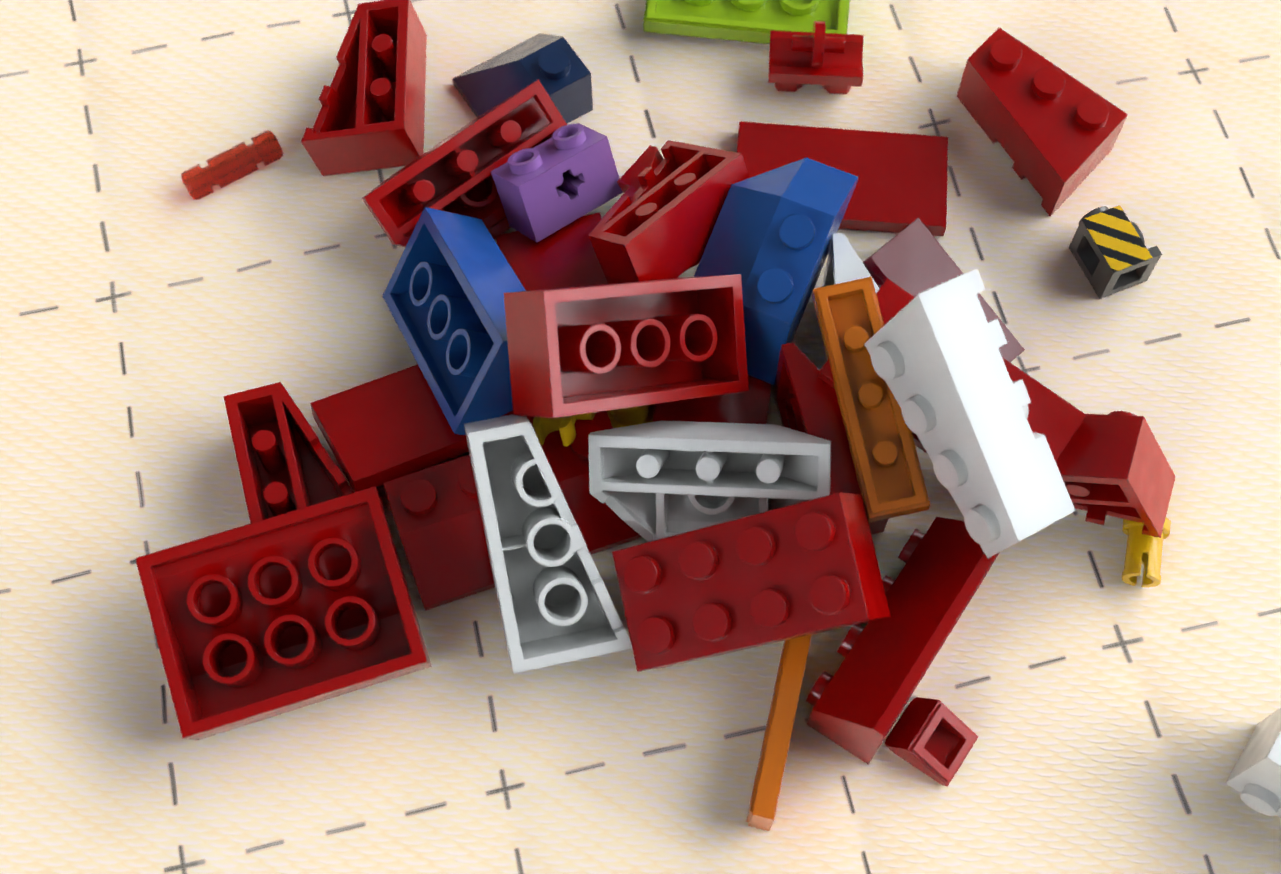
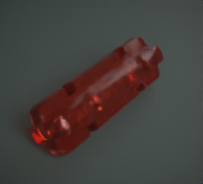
M266 130L252 137L253 143L247 146L243 141L207 159L208 165L203 168L197 164L183 171L181 180L189 195L194 200H199L213 193V186L218 184L220 188H223L259 170L257 164L263 162L267 166L281 159L283 151L278 139L270 130Z

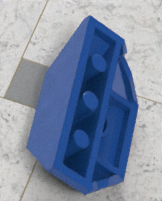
M803 158L731 185L694 276L741 274L748 376L775 386L781 345L792 343L828 256L832 234L837 233L859 180L858 176L809 158Z

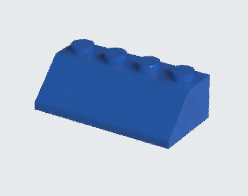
M424 207L382 297L454 434L466 435L464 424L497 418L513 410L504 293L526 290L482 219Z

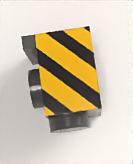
M1120 205L1110 209L1106 206L1098 207L1084 215L1080 219L1079 226L1068 247L1099 299L1146 282L1162 256L1157 245L1149 249L1146 248L1140 228L1134 222H1130Z

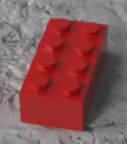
M741 274L694 276L504 293L513 415L558 418L749 391Z
M839 492L612 551L637 672L670 667L891 617L863 497L859 494Z

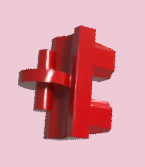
M814 21L812 32L770 31L768 83H775L777 91L796 92L803 84L823 85V89L827 90L829 94H847L851 86H862L864 35L825 33V21Z

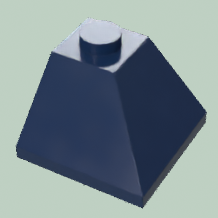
M539 33L452 78L453 85L476 117H479L538 79L567 124L593 110L591 72L562 36Z

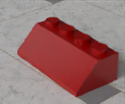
M607 411L596 413L593 420L576 419L574 424L576 437L569 446H563L559 430L549 433L541 447L590 554L592 555L642 538L605 502L602 504L589 492L588 435L591 432L613 429ZM470 454L383 482L425 611L495 587Z
M936 516L926 533L918 529L913 531L898 556V559L906 563L896 580L888 575H885L882 579L891 617L869 621L866 627L860 624L853 625L837 650L838 654L845 657L837 672L832 676L824 670L805 702L813 706L806 725L868 765L999 555L997 553L987 558L980 544L968 533L965 521Z

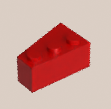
M381 0L358 4L336 56L339 66L330 86L324 85L320 94L319 101L322 107L313 128H306L301 140L304 148L323 176L406 166L424 154L427 34L411 0Z
M1113 411L1108 415L1086 414L1087 417L1056 460L1057 467L1074 508L1087 511L1086 522L1104 525L1107 515L1144 523L1142 534L1161 538L1176 476L1145 417L1125 411Z

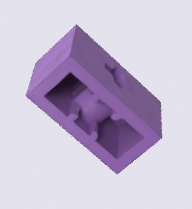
M580 123L560 127L552 134V138L534 148L515 152L508 158L507 163L491 171L509 226L535 242L541 241L623 193L617 183L620 178L608 137Z

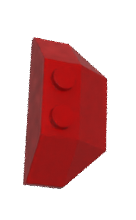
M538 79L395 172L362 197V200L393 245L406 247L424 207L482 219L493 239H496L497 235L503 234L511 227L506 218L491 171L507 163L508 158L515 152L534 148L552 138V134L560 127L567 125V123Z

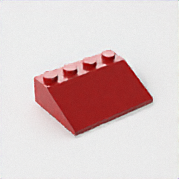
M376 486L135 558L183 739L200 740L432 667Z

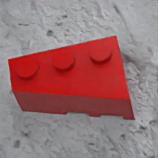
M1000 27L967 59L957 93V98L991 142L994 144L998 141L1014 161L1012 169L1021 180L1027 178L1042 197L1041 206L1050 217L1111 152L1128 116L1127 113Z
M668 140L661 148L664 159L656 169L653 170V167H645L638 175L641 187L632 198L621 196L588 235L608 284L678 278L687 269L698 265L731 185L750 178L742 153Z
M281 382L223 396L250 523L354 493L347 479L324 449L318 436Z

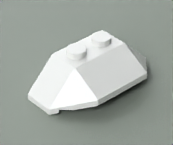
M661 420L591 432L588 435L590 494L602 504L605 502L626 524L648 542L830 495L831 441L780 425Z

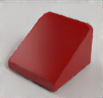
M916 697L909 703L884 744L894 754L939 784L948 787L979 736L940 700Z

